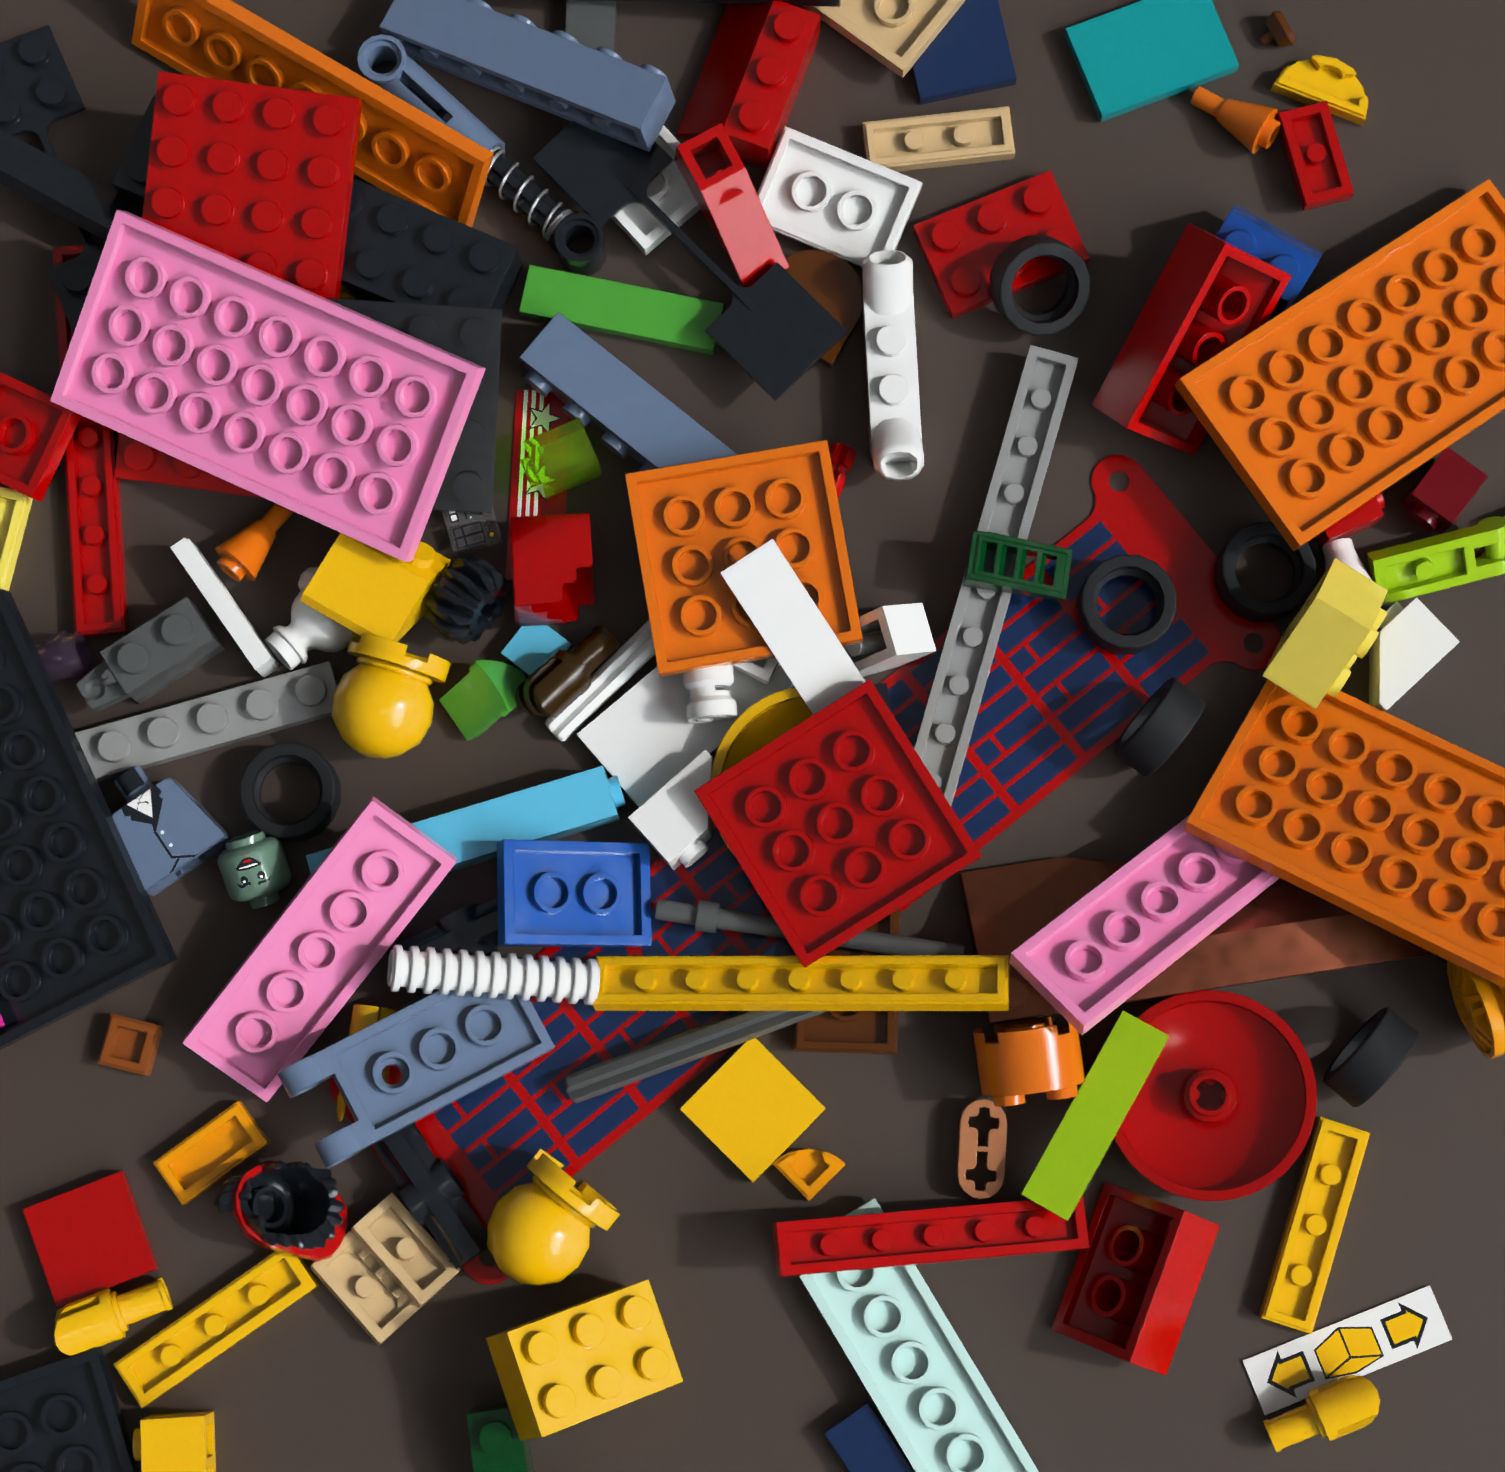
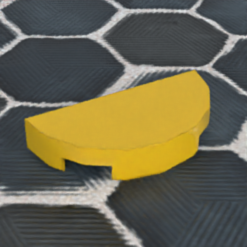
M1314 55L1310 59L1297 61L1291 66L1288 65L1282 70L1270 90L1306 105L1327 101L1332 115L1361 126L1366 120L1369 101L1364 93L1363 86L1356 78L1357 73L1352 67L1337 58Z

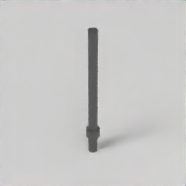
M662 899L657 901L655 919L695 925V931L716 934L717 929L786 939L772 916L720 908V903L699 900L698 905ZM868 930L863 931L839 946L841 948L888 955H964L965 945Z

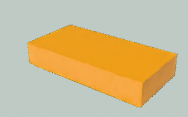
M237 1101L158 1158L153 1164L180 1203L186 1205L270 1144V1141L242 1101Z

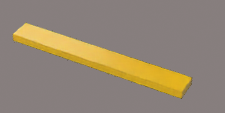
M1009 955L823 956L806 968H804L797 956H596L597 964L600 967V987L598 997L593 1003L595 1011H1009Z

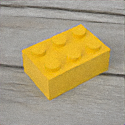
M649 1279L620 1287L486 1338L520 1441L545 1437L683 1382Z

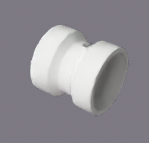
M733 665L713 666L683 673L684 687L690 691V701L686 705L687 721L689 723H715L738 717L736 700L730 695V687L734 683Z

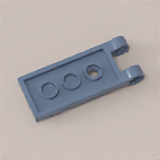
M449 990L448 995H440L439 991L353 1035L292 1064L278 1073V1076L290 1098L307 1092L331 1077L336 1083L355 1123L334 1132L314 1145L326 1169L547 1054L555 1046L530 999L523 1001L519 995H514L513 999L509 1000L505 999L503 994H498L497 998H488L487 993H482L480 997H472L471 992L468 991L465 992L464 996H456L453 990ZM386 1066L397 1067L401 1072L400 1082L394 1085L387 1084L382 1078V1070Z

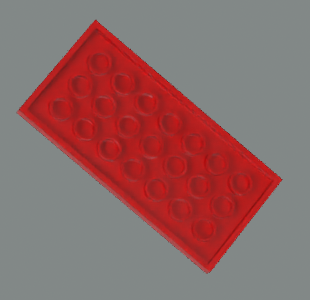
M158 71L142 218L319 296L339 299L363 100L354 97ZM119 433L114 474L116 478L263 498Z

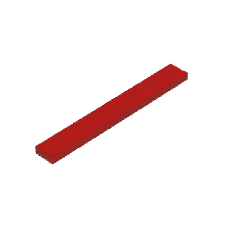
M85 245L52 247L53 266L78 257L83 252ZM55 291L59 370L61 371L73 331ZM84 416L81 417L64 453L75 636L79 639L129 634L120 478L114 477L118 446L117 431Z

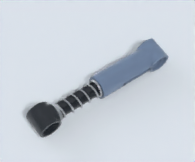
M380 34L364 41L357 56L362 76L493 152L494 155L485 185L495 186L498 189L499 198L502 200L509 199L513 203V210L516 213L523 212L528 217V224L530 226H538L542 229L543 238L548 241V246L558 254L560 263L567 272L590 276L602 268L606 262L607 248L603 229L596 219L586 214L573 212L565 207L561 208L563 202L557 204L547 195L548 189L541 190L533 182V175L527 177L518 169L519 162L513 164L504 156L505 143L408 56L399 40L390 35ZM394 61L397 63L389 73L380 74L374 72L377 65L381 62ZM577 238H588L594 242L592 248L585 253H574L568 249L571 242Z

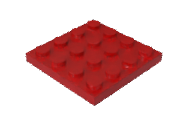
M870 679L694 790L804 968L982 857L980 851Z

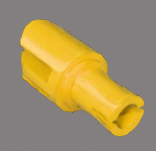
M160 1277L154 1282L120 1295L116 1291L111 1292L109 1288H106L59 1308L55 1316L54 1327L56 1346L62 1353L69 1356L83 1353L125 1338L126 1331L129 1330V1324L166 1310H172V1301L163 1278Z
M1343 1376L1307 1391L1309 1397L1305 1398L1307 1404L1270 1420L1266 1419L1263 1423L1277 1453L1282 1451L1281 1449L1321 1434L1322 1438L1328 1437L1329 1441H1333L1364 1428L1374 1421L1380 1406L1378 1390L1371 1381L1363 1376Z

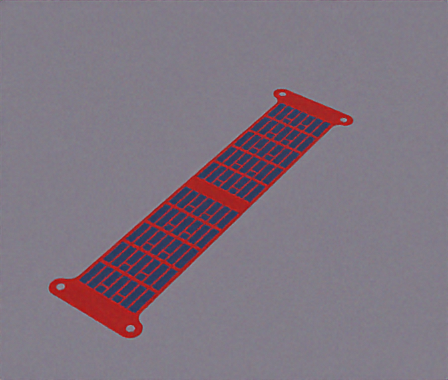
M1112 455L1104 458L1097 464L1091 478L1092 489L1095 494V507L1092 514L1086 521L1054 545L1073 550L1066 600L1060 601L1013 593L1011 595L951 805L978 850L983 848L1119 739L1142 706L1167 680L1175 677L1182 684L1186 685L1210 665L1224 661L1235 663L1247 670L1265 669L1281 639L1278 629L1272 622L1248 621L1235 615L1221 601L1214 584V565L1218 557L1141 465L1128 456ZM1115 472H1122L1128 477V487L1123 491H1115L1109 485V478ZM1117 555H1140L1156 562L1169 575L1176 590L1177 611L1170 628L1151 648L1136 654H1114L1099 648L1085 635L1078 619L1077 598L1087 576L1102 561ZM1046 559L1043 584L1053 586L1056 560ZM1035 561L1024 569L1023 580L1033 581ZM1118 576L1109 580L1101 588L1097 597V611L1101 620L1111 630L1121 634H1134L1145 629L1152 622L1156 613V598L1152 589L1143 580L1133 576ZM948 630L934 640L935 652L901 666L881 682L887 683L890 711L913 747L916 744ZM1255 633L1263 638L1264 646L1260 652L1251 653L1246 650L1244 639L1247 635ZM713 822L712 837L705 843L709 848L693 865L685 868L681 864L673 871L662 857L650 865L652 946L645 948L546 947L533 960H538L541 955H547L549 961H554L557 956H562L565 962H570L572 958L576 957L580 958L581 963H586L588 959H596V956H796L787 939L717 929L716 934L695 931V925L655 919L658 899L696 905L699 904V900L720 903V908L772 916L736 857L725 844ZM924 894L920 895L916 899L901 907L900 913L903 912L906 908H908L911 904H913ZM530 996V1001L555 1048L547 1054L415 1122L437 1158L439 1156L442 1157L455 1173L465 1189L466 1195L464 1198L487 1230L488 1220L497 1202L515 1186L533 1182L532 1177L535 1174L530 1171L527 1164L540 1148L565 1166L562 1170L572 1177L733 1047L580 1103H573L568 1096L565 1087L567 1075L740 1011H595L593 1005H585L583 999H579L576 1004H569L567 998H563L560 1003H553L551 997H547L544 1002H538L535 996ZM390 1066L387 1084L394 1085L400 1082L401 1072L397 1067ZM331 1077L329 1081L330 1093L337 1104L339 1089ZM346 1104L344 1114L353 1124L355 1120ZM373 1145L369 1146L372 1149V1151L376 1154V1156L379 1158V1160L382 1162V1164L389 1171V1169L387 1168V1166L385 1165V1163L383 1162V1160L381 1159ZM479 1255L462 1265V1268L473 1280L482 1284H497L508 1278L498 1267L497 1263L493 1266H486L481 1262Z

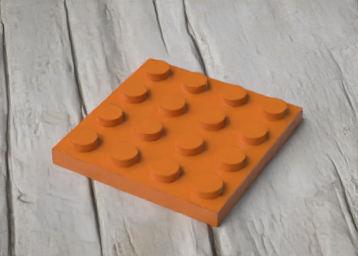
M827 440L625 474L659 677L687 673L713 666H728L775 658L721 575L722 571L771 539L774 540L842 646L862 643V631Z

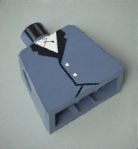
M136 766L120 775L114 782L128 804L112 814V818L145 890L151 896L157 895L226 848L224 842L232 838L178 781L171 777L153 786L141 766Z

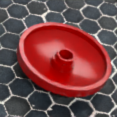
M1199 990L1178 994L1160 1001L1142 1013L1138 1019L1169 1035V1039L1114 1137L1130 1164L1143 1177L1161 1189L1183 1198L1205 1202H1221L1246 1197L1264 1189L1280 1178L1294 1164L1303 1151L1313 1128L1317 1107V1087L1312 1064L1303 1044L1290 1026L1276 1013L1259 1002L1239 994L1218 990Z

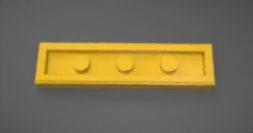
M1323 1117L1316 1118L1258 1317L1312 1334L1370 1136L1369 1132Z
M275 1251L113 1365L141 1408L146 1407L314 1290L319 1284L302 1258L287 1252Z

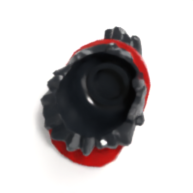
M279 1160L258 1165L248 1170L244 1175L233 1176L223 1182L222 1190L224 1191L214 1200V1206L218 1207V1212L233 1213L242 1234L251 1242L268 1250L287 1252L316 1262L331 1258L341 1245L348 1224L347 1207L338 1194L336 1179L331 1178V1171L329 1169L312 1168L307 1162L283 1163Z

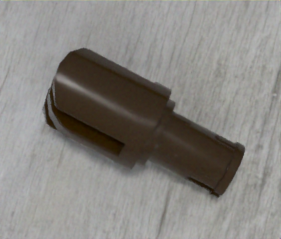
M597 625L571 651L555 650L547 660L517 687L515 694L517 706L527 714L556 718L590 688V674L619 649V643L615 636L604 626Z

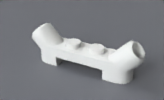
M881 250L869 254L862 262V316L865 335L870 453L874 469L880 477L891 481H903L917 476L924 466L913 296V262L902 251Z

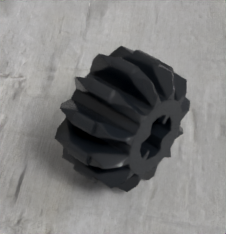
M470 555L465 559L460 557L455 560L451 569H444L442 578L439 582L434 583V592L427 598L426 604L429 607L426 612V619L432 623L434 628L439 630V633L451 641L455 640L462 645L470 641L475 642L480 639L485 630H491L493 621L501 616L499 613L500 609L508 599L506 592L508 591L509 581L503 577L501 572L496 570L494 565L485 559L480 560L474 555Z

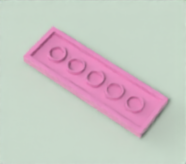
M372 796L186 1034L182 1044L262 1100L268 1102L282 1085L278 1073L304 1057L457 862V857Z
M1187 816L1011 952L1009 963L1083 1035L1280 878L1184 831L1186 821L1189 818Z

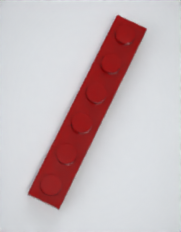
M1083 1195L1069 1221L1032 1200L785 1221L772 1224L778 1278L1084 1250L1089 1248Z

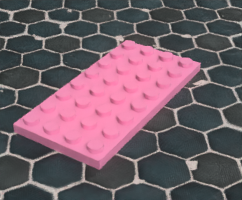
M116 210L50 401L397 559L409 562L414 559L486 368L132 213Z

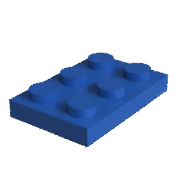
M514 839L498 841V946L628 948L652 946L649 843Z

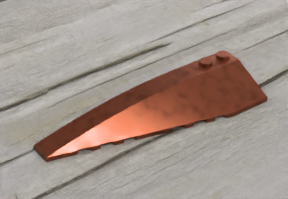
M1057 857L961 872L960 876L973 954L1009 955L1010 960L1011 952L1127 863ZM1280 878L1124 1003L1435 954ZM1011 964L1009 1011H983L985 1025L1059 1014Z

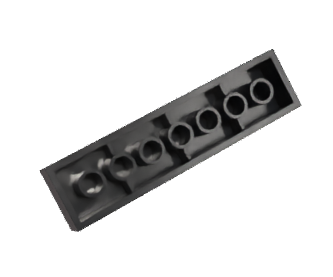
M154 95L111 183L117 193L141 206H144L155 105ZM353 178L340 291L355 297V300L502 309L503 311L523 267L517 246Z

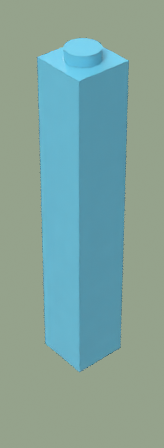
M600 766L411 824L457 857V862L449 871L451 872L497 858V842L503 839L553 841L619 821L620 817L617 807L626 805L618 776L608 778L604 767ZM332 847L306 855L311 874Z

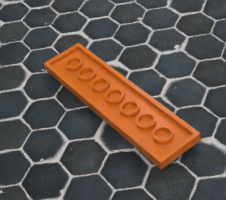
M138 0L131 44L184 75L354 97L363 100L354 174L385 192L469 227L473 226L494 155L493 152L232 0Z

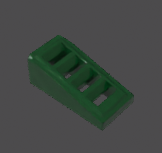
M973 530L964 586L1065 601L1073 550L997 533ZM986 550L996 551L993 573L983 571ZM1006 553L1016 554L1013 577L1003 576ZM1026 556L1036 557L1033 581L1023 580ZM1046 559L1056 560L1053 586L1043 584Z

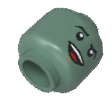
M260 830L244 833L225 841L226 849L219 854L217 863L229 897L235 902L249 901L252 909L265 907L281 900L279 891L288 886L292 880V873L281 841L273 836H265V833Z

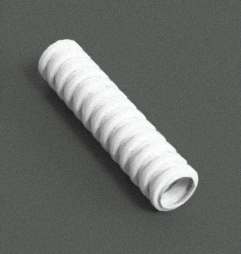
M394 945L393 950L389 954L387 984L392 992H398L400 987H406L408 993H414L416 988H422L424 994H431L433 989H439L440 995H448L449 990H453L456 996H464L465 992L468 991L471 992L472 997H480L482 993H487L488 998H497L498 994H503L505 999L511 1000L514 995H519L521 1000L527 1001L530 999V996H535L538 1002H544L547 997H551L553 1003H560L563 998H567L569 1004H576L579 999H583L585 1005H593L599 993L600 967L596 959H588L586 963H581L580 958L574 957L570 962H565L564 957L557 956L554 961H549L547 955H541L538 960H533L532 954H524L522 959H518L516 953H508L507 957L504 958L501 957L500 952H492L490 956H485L484 951L477 950L474 955H469L467 950L461 949L458 954H452L450 948H444L442 953H436L435 947H427L425 952H420L418 946H411L409 951L403 950L402 945Z

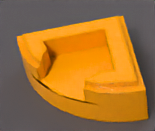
M818 1149L795 1150L781 1156L773 1163L808 1201L846 1165L835 1155Z

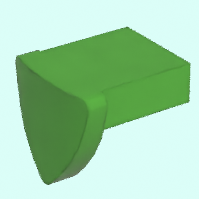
M476 660L469 666L470 672L439 699L467 741L479 737L500 717H505L517 706L515 700L516 690L526 679L523 671L499 661Z

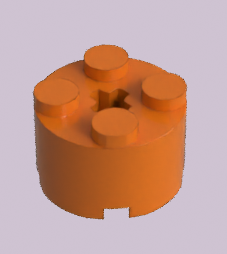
M1051 1016L993 1024L995 1034L986 1037L982 1027L973 1030L981 1094L992 1096L995 1107L1023 1104L1026 1102V1094L1044 1092L1048 1100L1078 1096L1077 1085L1085 1082L1079 1032L1066 1019L1065 1026L1052 1025Z

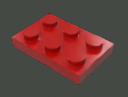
M1051 170L913 226L914 236L951 319L993 303L989 293L991 270L998 255L1010 243L1028 235H1047L1071 247L1084 260L1085 265L1088 264L1090 259ZM1038 256L1027 261L1017 271L1012 283V295L1065 274L1064 267L1056 259L1048 256Z

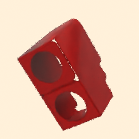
M590 514L511 517L510 540L514 610L517 627L558 625L569 621H576L581 605H592L595 603Z

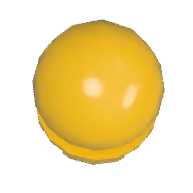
M353 632L347 652L358 657L356 661L359 664L342 676L333 693L331 716L342 739L352 750L368 758L387 759L398 757L419 745L432 724L434 702L428 685H431L433 682L445 683L451 665L449 661L431 653L428 658L406 652L408 645L362 633L360 636Z
M541 1148L527 1164L530 1171L535 1174L532 1177L533 1182L515 1186L497 1202L488 1220L487 1247L501 1271L507 1277L520 1284L534 1286L558 1283L564 1280L579 1267L590 1244V1228L598 1225L607 1231L620 1215L609 1201L585 1181L576 1188L574 1186L576 1181L562 1170L565 1165Z

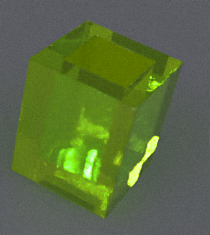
M580 418L523 441L528 457L520 460L531 488L541 485L546 498L601 476L599 461Z

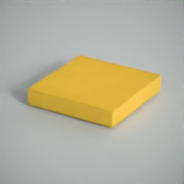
M756 1038L746 1041L680 1108L753 1183L826 1109Z

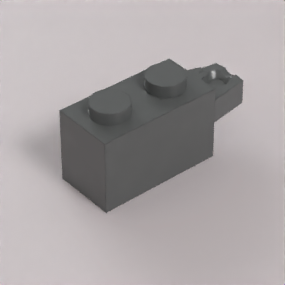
M185 597L102 650L100 654L104 660L76 685L87 704L96 712L129 697L141 704L224 651L225 647L200 608L188 597Z

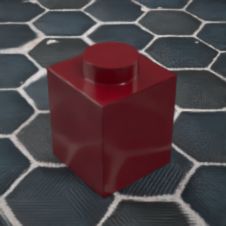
M1447 447L1434 459L1401 503V506L1409 511V519L1418 527L1428 532L1435 530L1439 534H1443L1453 525L1488 476Z

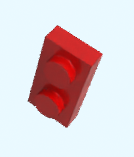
M1327 101L1279 112L1276 118L1277 121L1281 122L1279 133L1302 211L1350 200L1354 190Z

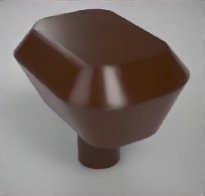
M1273 11L1265 21L1270 31L1259 37L1264 46L1273 40L1277 42L1280 48L1294 46L1297 38L1281 11Z

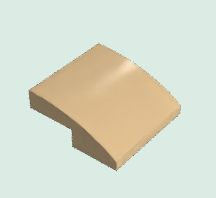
M390 1193L352 1227L351 1231L344 1236L341 1245L331 1258L318 1262L315 1261L310 1266L313 1273L378 1347L461 1271L460 1268L456 1269L436 1241L393 1193Z

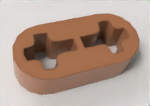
M986 1099L976 1100L966 1105L961 1112L958 1127L957 1183L968 1196L978 1199L990 1198L995 1195L1002 1187L1005 1177L1006 1114L1001 1107L994 1106V1101ZM981 1107L988 1109V1116L990 1118L997 1119V1128L987 1131L986 1147L977 1146L978 1131L974 1127H969L968 1123L969 1117L978 1116L979 1108ZM977 1151L986 1152L985 1167L990 1171H994L995 1174L994 1181L985 1182L984 1190L979 1191L975 1190L974 1181L966 1179V1170L976 1167Z

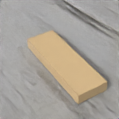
M1009 106L862 122L865 159L896 172L1011 160L1015 156Z

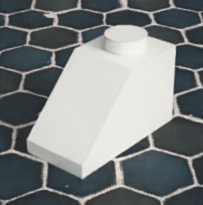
M1417 597L1404 608L1396 601L1387 610L1388 613L1379 627L1381 630L1369 649V704L1384 712L1460 642Z
M923 603L881 606L859 616L863 637L862 643L843 646L862 677L900 667L936 651Z
M706 749L628 817L636 830L673 871L681 864L688 868L698 861L708 850L709 847L705 843L712 837L713 821L694 790L711 780L714 760Z

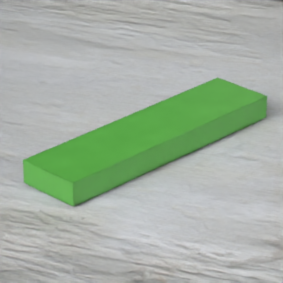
M529 265L519 314L520 317L550 322L559 312L580 329L714 355L717 343L705 330L724 312V303Z

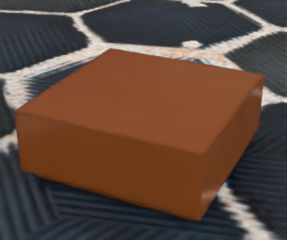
M111 1013L97 1064L151 1076L164 1026Z

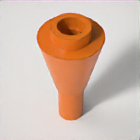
M1201 86L1196 89L1190 102L1191 105L1216 117L1217 121L1252 154H1255L1261 147L1268 149L1276 139L1281 128V122L1276 120L1278 109L1230 98L1226 100Z
M275 503L261 520L254 521L218 545L215 550L220 556L216 562L219 568L237 582H240L243 578L255 581L276 538L275 533L294 511Z

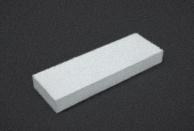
M185 537L170 548L253 668L264 678L279 668L277 666L279 663L199 548L189 538L186 539Z

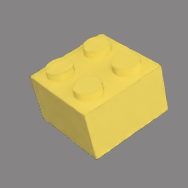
M1334 558L1283 633L1262 676L1315 709L1327 693L1335 698L1351 674L1349 669L1357 657L1362 659L1367 654L1379 634L1377 630L1388 613L1381 608L1388 590Z

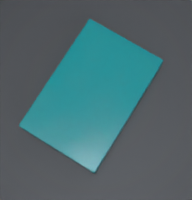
M1141 0L1068 27L1064 33L1066 42L1100 122L1237 72L1239 68V63L1212 0Z

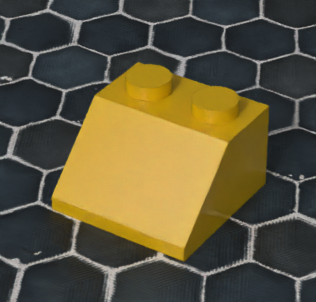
M340 533L304 590L300 602L360 636L362 633L398 642L426 614L429 607L426 604L427 598L434 592V583L439 582L442 578L443 571L448 569L451 560L436 552L430 545L420 541L413 561L404 562Z

